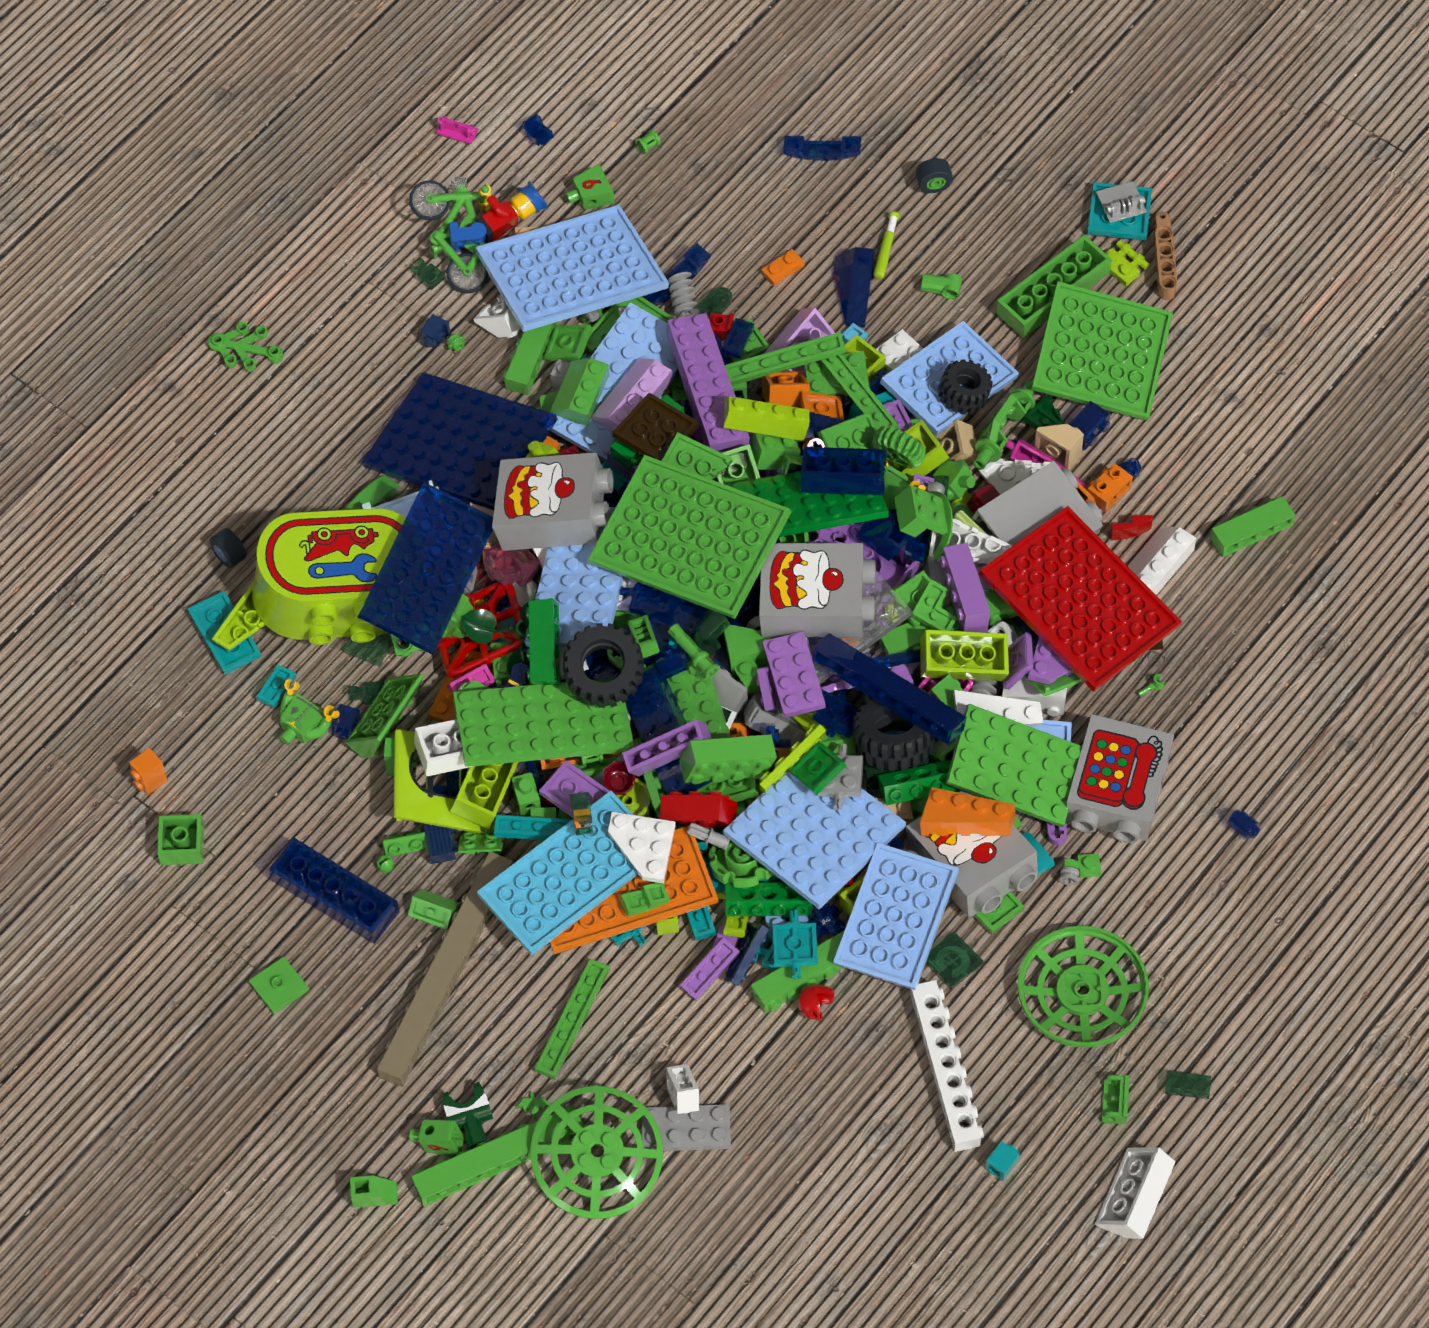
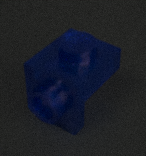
M538 114L522 123L527 138L537 146L544 145L554 138L552 130L543 125L541 116Z

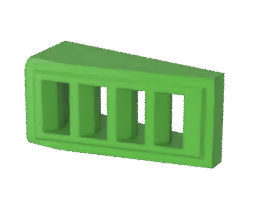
M647 615L627 621L631 634L641 647L643 658L660 652Z

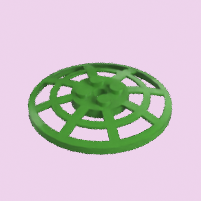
M1072 926L1051 932L1036 942L1028 951L1018 975V994L1024 1013L1041 1033L1064 1045L1090 1048L1112 1043L1134 1028L1146 1008L1149 995V981L1143 961L1125 940L1105 929L1092 926ZM1075 936V949L1063 951L1053 958L1043 950V948L1056 940ZM1084 936L1106 940L1117 946V949L1110 957L1099 951L1084 948ZM1124 953L1135 965L1140 976V983L1128 984L1124 972L1116 963ZM1037 955L1045 964L1039 975L1037 987L1025 986L1024 981L1027 969ZM1076 956V966H1072L1065 971L1057 964L1066 958ZM1085 956L1099 959L1104 964L1099 969L1085 965ZM1111 968L1118 976L1120 986L1108 985L1105 975ZM1050 970L1059 977L1057 988L1044 987L1045 978ZM1080 986H1084L1089 990V992L1087 994L1082 995L1079 994L1076 989ZM1142 991L1140 1005L1132 1021L1130 1022L1120 1016L1126 1006L1128 993ZM1025 994L1038 996L1041 1008L1049 1017L1042 1024H1039L1030 1012ZM1122 994L1120 1004L1115 1012L1105 1005L1108 995ZM1044 996L1057 997L1061 1007L1053 1013L1048 1007ZM1098 1011L1108 1018L1099 1024L1089 1026V1015L1095 1014ZM1068 1012L1080 1016V1026L1064 1022L1061 1018ZM1113 1022L1124 1028L1110 1038L1091 1042L1090 1032L1104 1029ZM1057 1024L1067 1030L1081 1032L1082 1042L1063 1039L1048 1030Z
M586 1086L562 1095L543 1112L532 1135L530 1148L531 1166L539 1187L557 1207L581 1218L608 1219L632 1210L651 1192L662 1168L663 1141L654 1117L636 1098L612 1087ZM595 1092V1105L581 1107L570 1114L561 1106L563 1102L576 1095ZM604 1093L620 1096L634 1104L637 1109L627 1116L616 1108L604 1105ZM554 1111L562 1121L554 1132L551 1145H538L542 1127L548 1116ZM594 1111V1124L582 1128L574 1119L579 1115ZM603 1112L613 1114L623 1120V1122L615 1129L603 1125ZM643 1115L647 1118L653 1129L657 1150L644 1149L641 1134L635 1125V1122ZM568 1125L576 1134L572 1144L558 1145L560 1135ZM628 1128L631 1129L635 1137L637 1148L624 1147L620 1135ZM595 1145H600L604 1153L600 1157H595L591 1154V1148ZM537 1154H551L553 1168L560 1179L551 1188L546 1184L540 1172ZM558 1154H571L574 1166L566 1174L559 1164ZM623 1156L637 1157L634 1168L627 1177L619 1168ZM643 1158L656 1159L652 1177L647 1186L640 1192L632 1182L640 1171ZM580 1172L585 1176L591 1177V1190L579 1187L572 1180ZM613 1174L620 1182L619 1185L611 1189L600 1191L601 1178ZM567 1186L577 1194L591 1197L590 1211L573 1207L556 1195ZM624 1189L634 1198L619 1208L599 1211L600 1198L615 1195Z

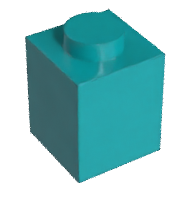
M1001 1141L986 1160L985 1169L1001 1181H1004L1019 1162L1020 1153H1018V1150L1013 1145L1005 1144Z

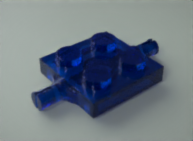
M637 582L633 588L621 587L620 595L631 596L630 613L670 617L673 606L677 601L689 602L640 582Z
M822 689L826 708L815 710L812 719L818 724L828 727L826 731L827 736L834 737L836 732L839 735L850 738L854 731V717L859 708L844 699L846 695L845 690H838L837 695H834Z

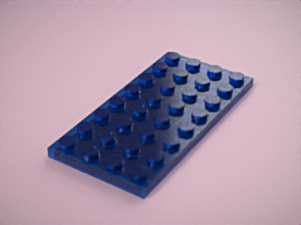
M423 482L357 617L433 655L493 531V517Z

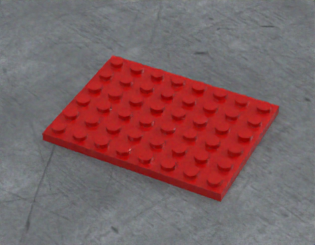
M1069 506L1065 507L979 571V575L1093 692L1182 624V621Z

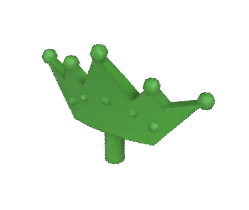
M530 1092V1098H523L518 1106H515V1109L523 1108L524 1113H527V1110H529L535 1120L538 1110L541 1109L544 1112L545 1107L550 1106L551 1103L543 1097L534 1098V1092Z

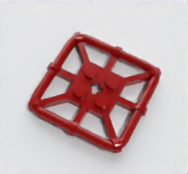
M503 579L477 592L466 594L475 610L485 609L493 613L497 621L494 629H501L499 623L510 617H514L516 624L523 620L520 614L522 607L518 603L514 586L508 579ZM505 592H507L511 607L496 613L495 608ZM494 593L488 603L477 608V600ZM510 631L493 633L492 641L500 637L514 642L489 653L487 644L476 643L469 637H436V648L440 651L447 676L455 678L485 663L489 665L493 663V660L518 649L521 640L516 639ZM460 641L461 647L451 662L448 648L450 645ZM477 647L481 648V657L460 666L469 651Z

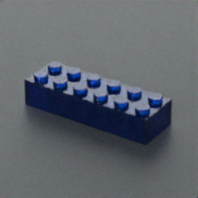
M654 667L644 672L642 675L643 681L640 686H637V692L633 696L630 694L625 702L643 743L687 724L664 672ZM680 758L655 769L666 795H669V792H681L682 795H689V792L697 791L712 782L705 781L700 784L684 783Z
M295 837L268 869L271 881L374 945L400 912L397 900Z

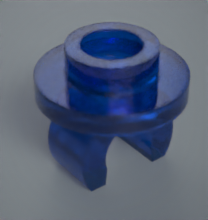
M1130 458L1128 462L1125 461L1120 464L1124 470L1128 469L1126 472L1134 478L1140 476L1142 467L1135 458Z

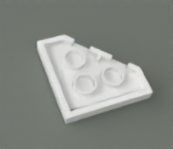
M999 459L997 462H989L983 470H979V473L1001 495L1051 462L1033 463L1028 460L1003 461V459Z
M612 812L608 828L610 838L615 841L620 851L629 863L634 866L642 880L664 883L676 822Z

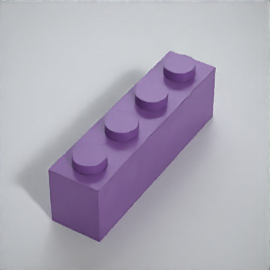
M696 719L627 750L622 755L628 772L640 776L680 758L690 741L712 738L707 724Z

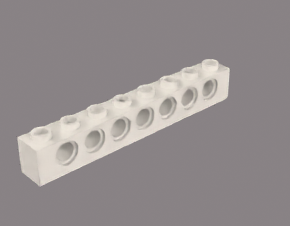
M936 980L920 983L917 985L916 990L911 989L910 995L954 1152L979 1147L981 1138H984L983 1129L976 1122L978 1112L976 1105H972L970 1101L972 1091L970 1085H966L964 1078H967L965 1066H960L959 1058H961L959 1046L954 1045L953 1039L956 1038L954 1028L948 1024V1019H950L949 1010L942 1003V1000H944L943 989L938 987ZM927 1004H933V1005H935L936 1007L933 1008V1009H930V1008H927L926 1005H927ZM934 1023H938L941 1025V1027L934 1028L931 1025ZM945 1043L947 1046L944 1048H940L937 1046V1044ZM945 1062H949L953 1066L947 1068L944 1067L942 1064ZM955 1082L958 1086L950 1087L948 1083ZM955 1102H961L964 1104V1106L956 1107L953 1104ZM967 1122L969 1126L961 1127L959 1123Z

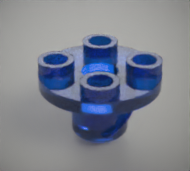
M826 902L820 909L812 904L814 916L807 923H816L817 938L830 932L837 935L846 929V924L838 916L840 911L834 904L829 905Z

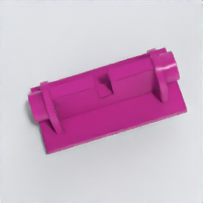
M443 116L438 118L437 124L439 127L436 134L472 144L479 129L473 127L472 124L467 125L455 122Z

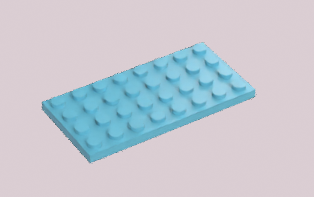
M612 791L588 807L591 812L592 826L584 827L586 822L590 824L589 821L585 820L584 822L577 821L581 824L582 828H576L574 819H572L477 891L480 899L531 956L638 875L637 870L629 863L618 845L608 835L612 812L633 815Z

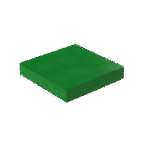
M818 741L789 772L817 796L847 765Z

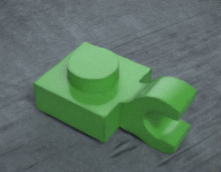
M1099 854L1077 855V861L1074 859L1064 860L1063 868L1073 867L1078 869L1080 872L1079 878L1101 876Z

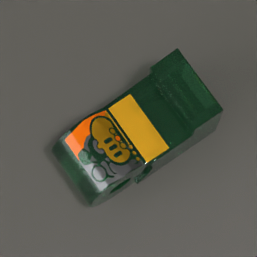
M589 792L569 794L576 836L593 834Z

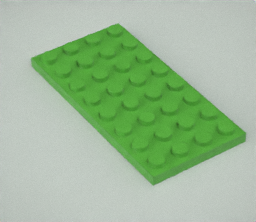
M615 678L596 679L593 681L609 682L614 680ZM562 682L561 685H528L453 692V702L465 767L622 753L634 748L625 702L619 701L615 707H611L608 704L605 705V708H598L597 704H593V706L587 705L585 700L580 701L576 698L575 693L570 691L567 682Z

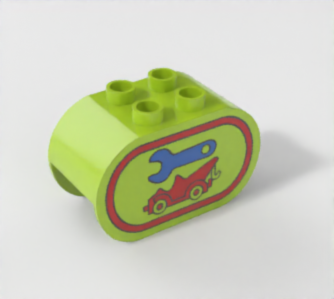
M388 509L299 512L279 516L267 525L258 542L256 571L252 588L255 610L267 627L277 634L290 639H309L310 643L314 645H325L331 643L334 638L351 637L352 641L358 643L369 642L376 635L389 633V627L404 624L413 612L424 563V548L421 537L408 519Z

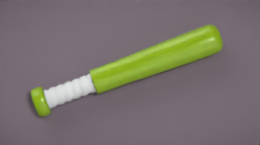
M891 211L888 214L889 223L884 233L873 271V276L876 279H883L886 273L896 222L900 218V214L896 211Z

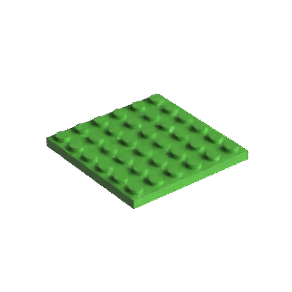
M1057 281L1031 390L1148 421L1173 312Z

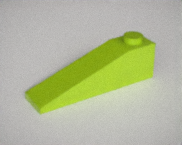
M253 582L212 638V641L229 651L265 626L253 604Z

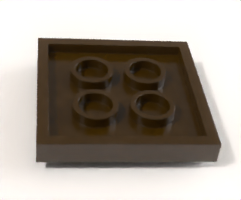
M649 392L612 431V437L643 456L646 455L662 461L677 432L690 437L699 427V422Z

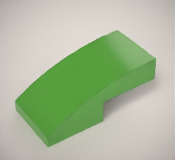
M663 883L645 885L641 890L621 894L619 898L627 917L650 911L670 902Z

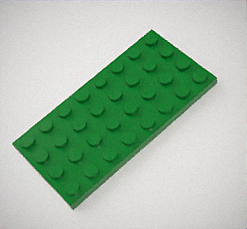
M867 459L787 473V475L782 474L726 484L727 486L790 508L791 514L779 537L889 517V510Z

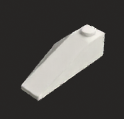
M501 295L497 297L498 302L492 306L488 304L474 318L475 323L497 337H514L521 328Z
M953 518V532L949 546L968 543L975 565L985 566L1012 547V545L1000 539L989 536ZM932 531L929 559L932 563H940V558L934 561L933 552L939 546L943 535Z

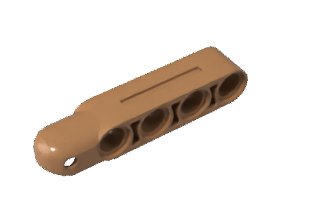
M1158 212L1154 227L1157 289L1161 299L1171 300L1175 297L1177 287L1173 231L1169 214Z

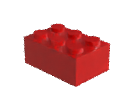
M695 791L689 792V795H682L681 792H669V795H661L660 819L674 821L676 826H689L693 822L705 828H726L736 819L737 802L731 800L730 796L721 795L722 793L717 791H710L709 795H702L701 792Z

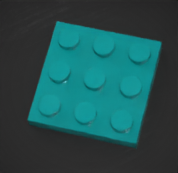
M1094 182L1088 235L1146 241L1152 188L1135 186L1139 195L1145 198L1144 206L1147 213L1110 223L1096 191L1117 186L1118 184Z

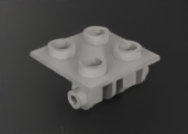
M1133 181L1096 191L1110 223L1147 213L1144 206L1145 198L1139 195Z

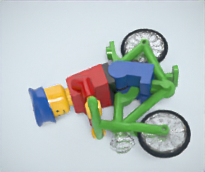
M461 176L455 177L450 181L449 188L454 193H449L442 184L431 180L420 182L412 189L409 196L410 208L416 216L424 220L441 218L448 211L450 203H455L440 229L434 231L430 238L433 244L431 246L433 259L437 258L438 253L442 251L450 259L446 274L449 284L456 291L465 294L474 293L480 290L487 281L488 272L476 254L477 246L499 239L518 224V218L524 220L533 213L537 214L542 209H548L547 203L530 181L527 182L526 186L516 188L518 194L513 196L509 202L505 201L504 203H500L495 195L490 193L491 187L488 184L482 186L481 189L479 188L477 192L468 191L467 179ZM479 199L477 200L479 209L486 211L479 219L476 218L472 200ZM464 204L467 216L464 217L458 228V222L453 221ZM470 251L473 254L458 255L456 252Z

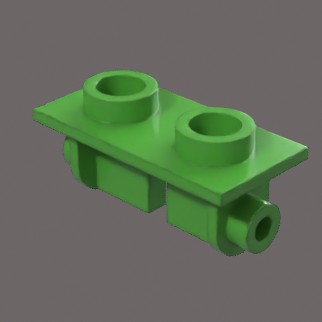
M418 829V831L405 833L406 836H401V834L387 835V838H383L385 854L391 857L428 849L425 831Z

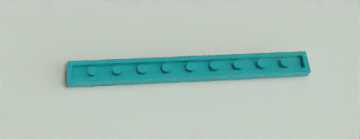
M496 815L494 837L546 840L572 819ZM675 826V830L686 826ZM696 838L699 849L708 850V844Z

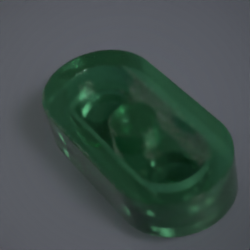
M726 287L716 288L699 303L698 313H707L708 318H710L711 313L720 314L732 302L731 291Z

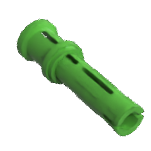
M674 624L668 633L690 656L692 664L704 673L705 679L715 676L720 670V666L709 658L708 652L702 651L679 624Z

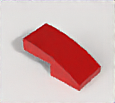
M1153 515L1132 516L1131 523H1112L1111 541L1133 538L1151 530Z

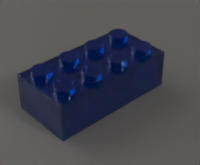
M804 447L801 467V493L884 495L887 449Z

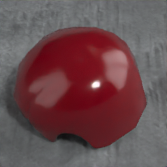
M614 762L607 766L603 776L605 788L608 791H612L615 795H625L631 791L635 783V775L628 772L625 762Z

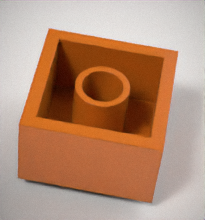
M781 371L762 377V396L767 403L801 408V392L810 391V383L802 371Z

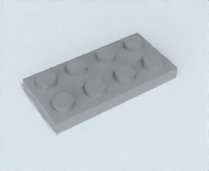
M729 1104L699 1106V1111L677 1114L675 1107L647 1108L659 1127L663 1141V1151L731 1149ZM643 1115L642 1141L644 1149L657 1150L653 1129L647 1118Z

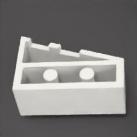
M1024 676L1009 690L1003 688L1002 697L1040 702L1043 713H1047L1050 716H1058L1064 714L1067 688L1048 696H1043Z

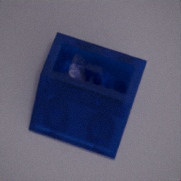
M888 509L889 517L865 521L856 535L859 540L887 561H890L902 549L909 536L900 531L897 511L895 509Z

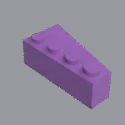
M968 543L943 547L940 564L945 569V579L950 588L960 630L962 632L987 633L990 609Z

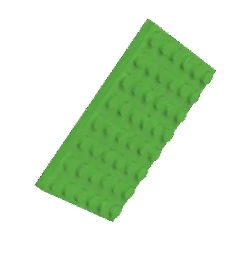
M644 455L592 550L588 561L590 564L735 619L784 528L791 510L782 505Z

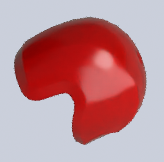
M818 984L806 986L798 997L799 1011L808 1019L822 1021L820 1004H831L834 1000V990L831 987Z

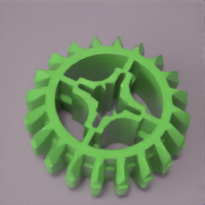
M881 426L873 436L872 446L875 451L883 453L885 459L896 463L898 466L901 465L904 468L915 469L920 466L925 458L926 449L923 447V444L900 429Z

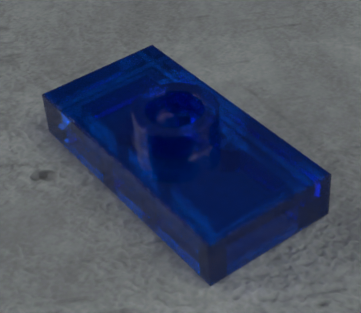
M735 318L722 347V353L740 359L753 332L754 323Z

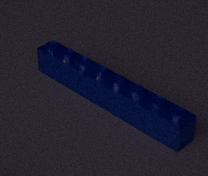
M828 633L814 646L813 662L947 745H950L963 733L967 719L966 716L831 633Z

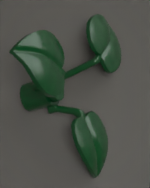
M529 601L521 609L520 614L524 620L519 621L515 626L494 629L497 624L496 618L493 613L485 609L474 610L462 616L461 624L464 632L476 643L487 644L492 641L493 633L512 631L513 636L521 640L519 653H513L509 656L506 667L512 678L527 686L530 683L527 676V671L530 669V661L527 658V650L523 652V647L527 637L526 630L529 628V620L526 617V608H529Z

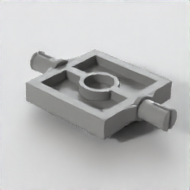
M842 743L838 745V755L836 756L847 766L818 794V796L834 798L833 808L835 810H838V807L839 810L843 808V798L861 797L863 756L846 755L847 745L843 744L842 748Z

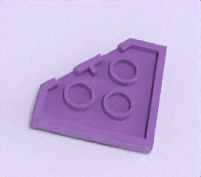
M1039 637L1033 657V668L1029 672L1028 680L1049 685L1063 675L1068 676L1074 673Z

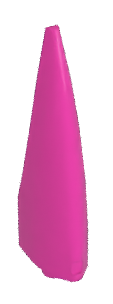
M1022 439L1017 444L1008 440L1005 447L1013 451L1010 457L1013 460H1028L1033 463L1055 461L1060 469L1065 468L1052 457ZM1075 476L1076 480L1086 489L1087 485Z

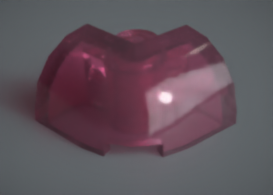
M501 545L483 550V562L489 578L492 581L498 580L502 586L516 582L521 587L533 579L538 571L539 560L528 549L503 551Z

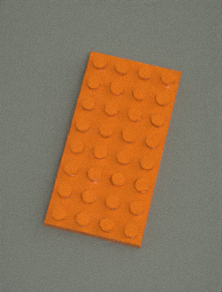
M689 826L674 831L663 883L670 902L650 911L627 917L619 899L621 894L639 891L645 885L658 883L642 880L637 875L550 941L553 954L718 903V897L696 838L687 833Z

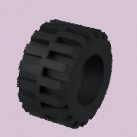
M961 359L960 362L957 360L953 361L945 369L938 385V396L941 397V402L946 403L945 407L953 409L955 413L958 411L965 415L968 412L970 415L974 411H980L985 406L992 389L993 381H991V375L987 374L988 370L982 368L979 363H973L974 361L969 360V362L965 359ZM960 385H965V386L969 387L970 389H965V388L961 387Z

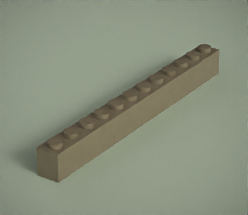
M489 852L487 858L482 859L478 875H474L471 880L469 893L464 894L460 910L454 913L450 929H446L444 932L441 947L436 948L432 964L428 965L425 969V978L422 983H418L416 986L413 1001L408 1002L403 1020L400 1019L396 1025L395 1036L389 1039L384 1057L381 1056L377 1062L376 1069L379 1078L401 1087L404 1086L492 914V911L477 895V891L513 865V860Z

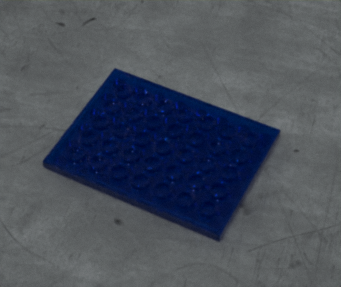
M423 372L363 459L362 464L365 468L425 488L430 487L429 481L431 480L434 487L438 486L440 493L494 510L500 460L525 458L530 452L528 445L533 441L543 443L558 418L556 414Z

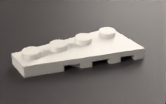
M958 690L953 691L958 732L960 731L968 704L975 705L1027 726L1043 724L1040 702Z

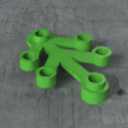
M240 322L237 324L236 329L226 334L215 333L208 339L209 347L213 351L221 353L228 368L235 367L237 359L235 355L229 353L227 348L236 351L244 364V369L248 372L256 369V363L254 359L249 358L246 352L267 356L269 362L273 364L280 363L284 358L283 351L278 346L266 348L251 345V343L259 339H265L268 336L265 326H258L255 329V333L237 342L231 341L239 335L244 336L249 332L248 324Z

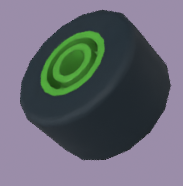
M942 158L928 159L916 168L919 188L925 193L941 192L947 189L953 182L950 165Z

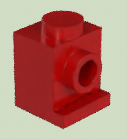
M711 313L708 319L715 339L731 341L734 313H730V315Z

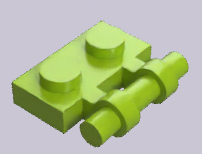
M1119 240L1116 246L1120 251L1117 252L1111 248L1106 254L1112 259L1110 274L1126 287L1140 276V271L1137 269L1139 266L1146 270L1150 264L1142 254H1137L1130 244H1125L1122 240ZM1129 256L1133 261L1130 263L1125 257Z

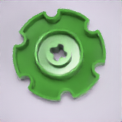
M731 840L726 850L712 845L710 849L711 873L723 884L733 883L734 887L737 888L752 887L758 885L760 879L767 880L773 875L771 871Z

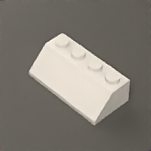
M1160 527L1128 567L1157 595L1195 549L1196 537L1180 527Z
M1127 1148L1095 1225L1125 1238L1143 1239L1168 1178L1171 1175L1175 1161L1160 1148Z

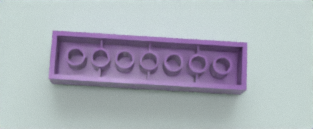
M707 313L668 320L667 338L695 420L699 422L698 429L703 444L720 453L748 445L750 439L748 432L724 428L725 395L735 397Z

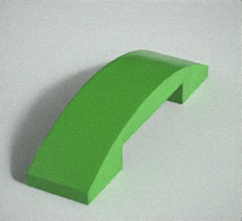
M383 475L365 487L344 510L363 509L362 504L370 502L371 507L378 506L383 500L388 501L400 488V485L386 475Z

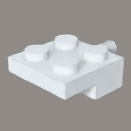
M902 329L876 350L886 357V373L888 374L923 348Z

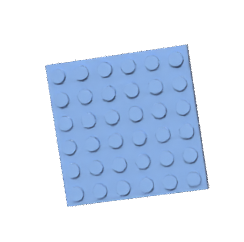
M788 769L786 775L776 785L772 784L766 794L762 793L723 832L727 838L820 909L871 860L877 843L887 845L906 827V822L862 788L861 797L843 798V808L839 810L838 807V810H835L833 808L834 798L816 796L796 779Z

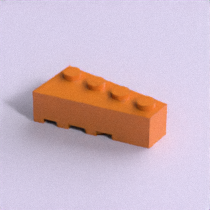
M931 787L920 821L921 836H929V834H940V836H949V834H962V836H970V834L1010 836L1016 819L1015 804Z

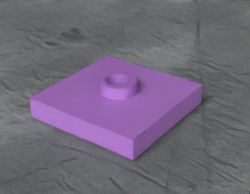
M1025 632L1008 648L1009 675L1002 681L1003 688L1009 690L1033 668L1031 634Z

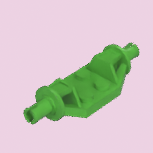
M1027 381L1022 389L1016 388L1011 390L1009 397L994 413L978 437L975 445L978 456L973 461L977 469L983 470L988 461L997 462L1001 458V450L1008 441L1001 431L1007 422L1006 419L1009 418L1019 422L1026 412L1035 406V399L1032 396L1035 391L1031 390L1033 382Z

